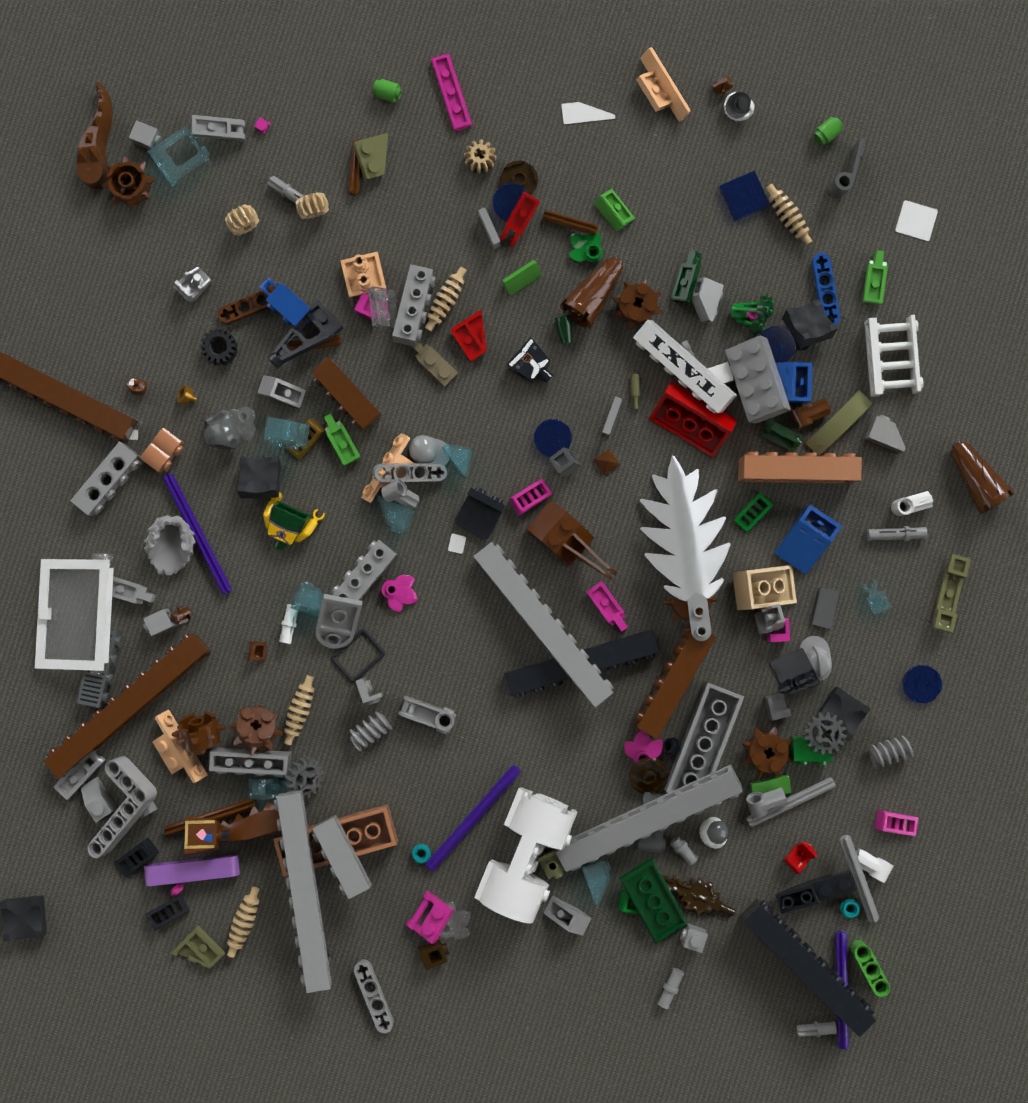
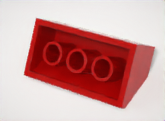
M673 381L670 382L649 417V420L713 458L737 422V419L725 412H711L706 407L707 403L703 399L701 401L692 395V392Z

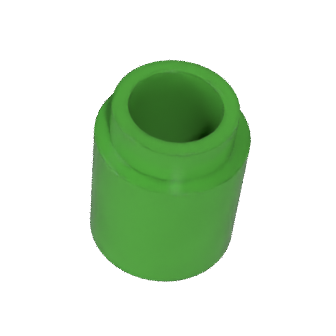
M376 79L372 93L379 99L395 103L396 100H400L402 89H400L398 83Z
M830 117L816 129L814 137L819 144H828L843 131V124L837 117Z

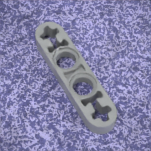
M439 463L377 464L373 468L372 474L380 482H394L399 479L403 482L442 481L447 476V469ZM400 467L405 469V475L402 478L396 476V470ZM422 467L424 474L417 478L414 472L416 468ZM438 467L442 471L437 477L435 474H429L428 470L436 471ZM383 468L384 471H391V475L383 474L381 478L378 472Z
M365 959L359 960L354 967L355 977L376 1029L380 1033H388L391 1031L394 1023L392 1014L371 963ZM360 965L367 967L366 975L369 978H366L364 981H362L365 977L363 971H358ZM368 982L374 983L375 991H366L365 984ZM375 1000H379L382 1002L383 1007L380 1010H375L372 1007V1003ZM384 1011L386 1013L383 1014V1018L385 1021H389L388 1026L386 1028L384 1025H380L382 1022V1018L380 1015Z

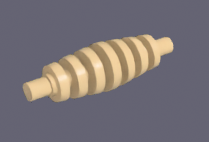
M773 184L767 186L766 189L770 194L769 201L776 202L772 207L774 209L780 208L776 212L777 216L784 213L779 219L781 223L788 219L789 221L784 226L786 228L791 225L793 226L790 232L792 234L794 232L798 233L794 237L802 239L805 245L811 243L812 239L808 235L809 228H803L806 224L805 220L798 221L803 217L802 214L794 215L799 210L796 206L790 210L794 203L790 201L786 204L789 197L787 195L781 197L784 192L776 190Z
M460 267L456 274L449 276L452 281L446 280L445 284L448 288L445 286L440 288L444 294L437 292L436 297L440 301L437 299L433 300V304L437 307H430V311L433 314H427V318H429L425 326L427 330L432 331L435 324L442 322L439 317L445 318L447 316L443 312V310L450 312L451 308L447 304L455 305L456 302L451 297L458 299L459 295L455 291L461 292L462 288L458 285H464L463 276L467 270L463 267Z
M307 675L305 682L299 684L298 688L302 689V691H296L295 693L299 699L293 698L291 701L297 705H289L288 709L294 713H287V717L292 720H286L285 722L289 726V728H284L286 733L285 744L292 745L294 737L299 736L300 732L296 730L303 728L299 721L305 722L307 719L301 715H309L310 711L304 709V707L311 708V703L306 700H312L313 698L309 694V692L314 693V688L312 687L314 677Z
M252 887L250 894L244 896L243 900L245 902H241L239 906L241 909L237 910V916L233 918L232 931L229 933L231 939H228L227 942L230 947L227 954L229 957L234 958L237 950L242 949L244 945L242 942L246 941V935H249L251 932L250 928H253V921L256 918L254 913H257L258 909L255 905H259L257 895L260 889L257 887Z

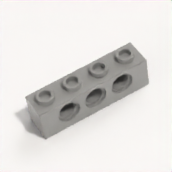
M119 441L70 501L87 515H98L103 510L104 503L115 496V490L118 486H122L128 480V474L139 467L141 456L125 443ZM123 461L124 467L118 471L117 463ZM110 475L111 483L106 485L104 480ZM98 490L99 497L98 499L94 500L92 498V494L94 491Z

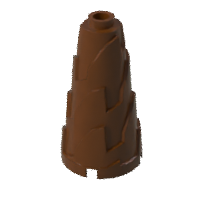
M617 257L606 259L599 268L560 304L562 311L565 313L568 310L570 312V319L584 328H591L610 295L614 284L623 272V262Z
M961 440L951 446L953 448L951 456L959 468L961 476L980 514L989 511L1005 501L1007 497L1015 494L1012 488L980 457L971 444L963 443Z

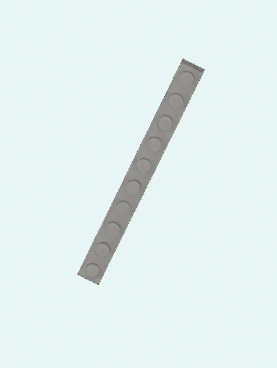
M492 542L473 556L474 559L596 709L613 695L612 689L614 687L607 679L603 680L599 674L602 672L595 664L591 665L588 662L589 656L587 653L575 646L577 641L570 633L567 635L562 630L565 628L558 618L554 620L550 615L552 610L546 603L544 605L541 604L538 600L540 596L535 589L530 590L526 584L529 582L522 574L518 575L514 570L516 566L510 559L506 560L503 557L504 551L498 544L494 546Z
M728 765L572 837L568 847L565 846L562 850L556 849L555 853L566 872L569 870L575 871L587 862H595L602 855H610L622 846L628 847L635 840L645 839L657 830L663 831L670 824L683 822L692 814L698 815L710 806L716 807L725 799L736 798L743 792L741 783L732 766Z
M299 790L281 793L274 800L275 811H279L280 819H277V826L283 835V838L280 839L281 850H285L286 858H283L284 870H288L289 875L286 878V885L288 890L291 889L292 897H289L290 909H294L295 914L292 917L293 928H297L298 936H295L296 948H300L301 953L298 956L299 967H303L304 975H301L302 987H306V993L329 990L332 982L303 792Z

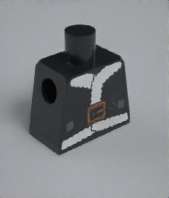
M531 337L506 364L509 370L531 383L539 377L547 384L554 376L546 369L550 364V359Z

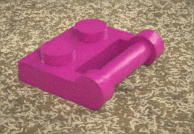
M426 891L423 895L424 899L412 919H409L406 925L431 944H435L455 910L433 893ZM430 902L434 904L423 924L419 925V920Z

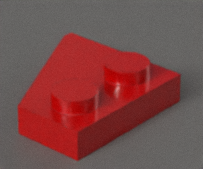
M481 310L450 329V332L470 362H473L487 352Z

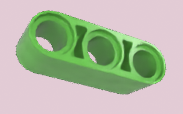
M854 941L850 946V952L869 988L879 997L887 996L890 992V985L872 950L863 941ZM864 947V953L857 955L858 949ZM874 965L871 972H866L867 966ZM883 982V986L880 989H875L877 983Z

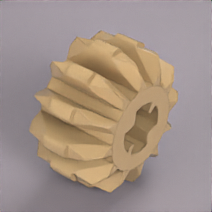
M482 139L479 141V144L473 140V147H466L468 152L464 153V158L467 159L465 164L471 165V171L477 168V173H481L483 168L485 172H488V166L493 167V161L496 160V155H494L495 148H490L489 142L483 145ZM480 154L483 156V159H480L477 155Z
M311 193L300 197L296 201V209L302 219L319 217L329 211V204L324 193Z
M244 204L241 207L238 206L236 209H232V212L227 214L225 221L233 235L241 236L252 231L257 226L259 219L254 208L251 205Z

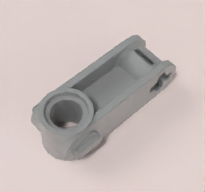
M408 696L403 697L404 703L401 711H398V715L436 728V731L440 733H450L455 724V710L446 707L442 709ZM441 716H448L450 724L447 726L442 725L440 722Z

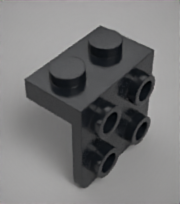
M476 486L475 489H469L468 496L455 519V523L484 539H488L505 505L502 504V499L494 495L491 498L485 495V490Z

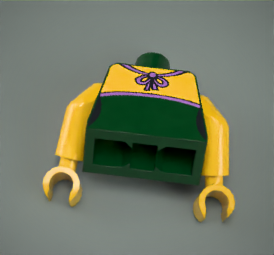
M279 492V498H271V501H268L263 518L268 529V536L275 538L273 547L278 550H284L285 544L293 545L295 542H301L309 537L318 525L317 522L324 519L325 513H323L322 517L317 518L315 514L319 509H316L313 512V519H310L311 515L280 502L282 494Z

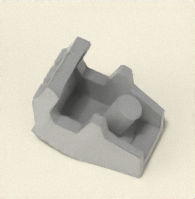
M196 267L189 272H185L182 279L174 282L173 287L187 301L192 303L204 292L212 280L199 267Z
M780 604L760 609L761 612L754 614L759 634L779 631L784 627L785 619Z

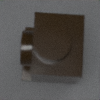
M440 939L435 944L428 943L418 946L419 954L426 970L448 962L446 956L449 954L446 943L442 944Z

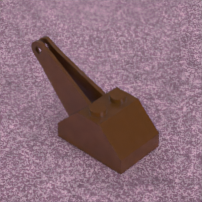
M552 500L526 528L529 533L567 566L570 567L578 559L611 580L612 577L581 555L586 548L612 574H617L588 546L594 537L575 518Z

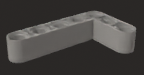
M125 756L117 757L105 764L106 774L125 793L127 798L89 843L87 850L92 858H99L111 852L157 796L154 785Z

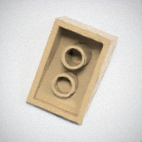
M792 565L732 572L737 610L797 603Z

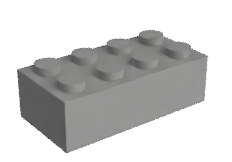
M760 335L725 350L748 422L757 424L791 410L767 338Z

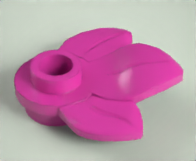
M400 575L395 580H387L383 583L381 592L387 598L388 606L392 610L401 612L403 604H412L418 600L416 593L410 588L415 581V578L412 576ZM390 586L394 587L393 593L388 592Z
M640 730L636 734L634 742L625 741L624 749L627 756L633 758L635 763L639 761L642 755H645L646 758L658 757L662 752L663 742L661 739L651 741L649 735Z

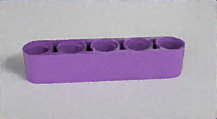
M238 854L148 864L144 866L146 886H157L240 875Z

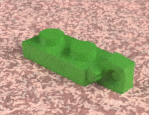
M876 250L873 260L868 262L862 303L882 305L888 270L887 262H883L884 251Z
M332 414L325 416L324 419L328 424V427L325 428L326 434L343 465L347 466L362 458L343 423L340 420L336 422Z

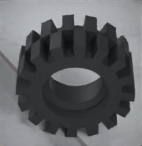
M212 329L209 334L206 333L205 339L202 338L201 340L203 342L201 344L202 354L205 358L216 365H226V362H232L231 359L235 358V353L238 352L236 339L224 329H216L215 331ZM217 340H223L226 343V350L222 354H216L212 349L214 342Z

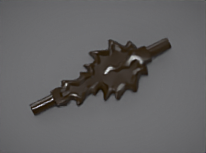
M662 875L670 891L675 892L676 897L681 896L679 902L686 903L683 910L695 911L696 917L707 913L709 916L713 911H721L730 916L734 915V908L722 904V901L718 900L720 893L714 892L712 882L706 884L700 877L696 882L691 877L690 884H688L686 881L681 882L676 875L672 879L667 875Z

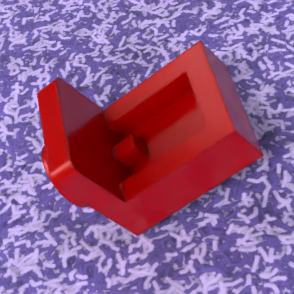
M803 841L795 844L783 861L795 874H799L810 859L816 858L818 854L814 851L812 845Z

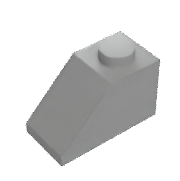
M263 375L257 393L300 408L306 390L278 378Z
M884 415L872 418L864 440L899 454L904 452L906 448L896 424Z
M98 777L80 787L85 807L95 823L118 809Z
M554 896L551 897L544 911L546 916L565 930L579 935L584 934L591 920V917L578 908Z

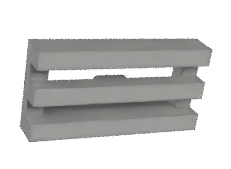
M486 208L478 210L481 222L493 249L499 248L500 239Z
M615 396L601 435L607 437L610 435L622 398Z

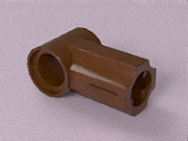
M824 398L808 406H801L789 413L798 430L830 414L831 410L829 403Z

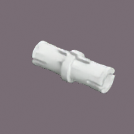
M287 604L284 621L281 623L283 626L279 642L291 644L294 627L297 626L296 617L299 606Z

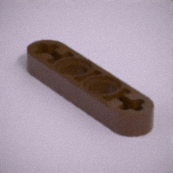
M271 286L267 290L272 293L276 288ZM261 290L227 304L218 310V318L224 324H232L269 309L267 306L268 302L263 306L257 303V299L260 296L268 298V295ZM243 303H248L250 306L249 311L246 313L240 312L239 309ZM233 307H235L237 313L239 314V316H236L235 313L230 314V319L228 320L225 317H222L225 315V311H228L229 313L234 312Z

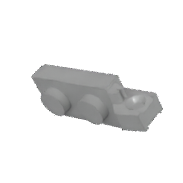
M113 576L112 597L135 604H142L143 600L154 602L156 595L146 592L147 587Z

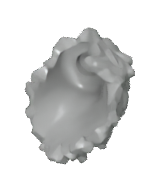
M166 515L157 518L154 524L147 529L149 534L144 540V543H146L144 550L148 555L147 558L150 559V564L154 566L158 574L163 575L165 573L169 576L173 573L176 574L190 561V556L194 553V532L190 529L189 524L180 516L171 517Z

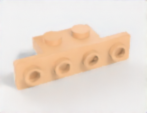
M648 48L640 58L648 72L640 75L636 80L655 112L670 107L680 122L690 113V108L653 48Z
M402 433L397 436L393 441L392 448L383 457L382 464L414 463L401 455L410 437ZM403 467L396 470L398 478H402L405 475ZM381 468V471L378 472V475H380L382 478L383 474L391 475V471L387 472L384 471L383 468ZM373 477L370 484L364 488L361 498L371 503L380 487L382 488L392 482H380Z
M170 710L157 715L155 720L164 734L152 742L171 774L184 768L193 783L206 777L207 772L194 752L184 750L181 743L176 744L180 738L171 735L178 730L177 726L179 725Z

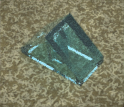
M449 444L443 445L442 449L462 477L466 478L469 474L472 448Z

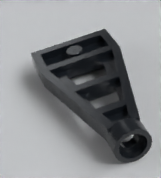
M319 300L310 306L311 309L296 326H292L273 353L268 356L269 361L276 369L280 368L285 362L328 342L344 329ZM308 323H313L320 331L317 336L311 339H305L301 335L302 330ZM294 337H298L303 343L302 346L294 351H290L287 348V344Z

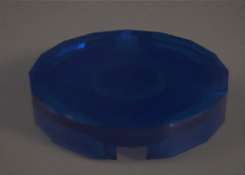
M506 183L495 191L492 205L494 212L499 218L505 221L508 220L523 191L528 193L524 187L517 183Z
M781 326L770 327L763 331L761 336L768 339L775 363L789 361L796 349V342L790 331Z
M558 419L543 421L534 433L536 448L547 457H552L563 447L569 449L572 442V434L569 427Z
M917 665L911 667L905 673L902 687L909 699L917 703H928L935 700L941 692L942 680L940 674L932 667Z

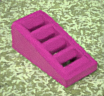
M541 478L511 497L509 503L517 515L520 516L551 496L552 492ZM537 486H539L542 492L544 493L543 496H541V494L537 490ZM531 490L533 491V493H534L535 496L537 497L536 500L534 499V497H533L532 494L530 493ZM524 495L527 496V498L531 502L530 504H528V502L524 498Z
M878 810L875 829L916 837L919 817ZM894 817L893 827L891 828L892 818ZM900 818H901V819H902L901 828L899 829ZM907 820H910L909 829L906 831Z

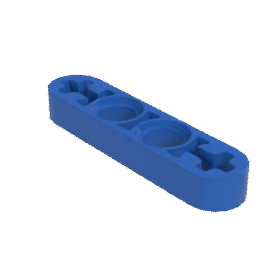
M818 253L811 261L817 299L821 302L827 317L829 316L828 308L834 307V309L830 310L831 316H835L832 323L836 325L840 321V311L831 261L827 254ZM821 258L825 263L822 265L823 272L818 274L821 270V265L816 262ZM826 276L829 279V284L826 286L821 285L819 278ZM823 295H830L832 303L825 304L822 300Z

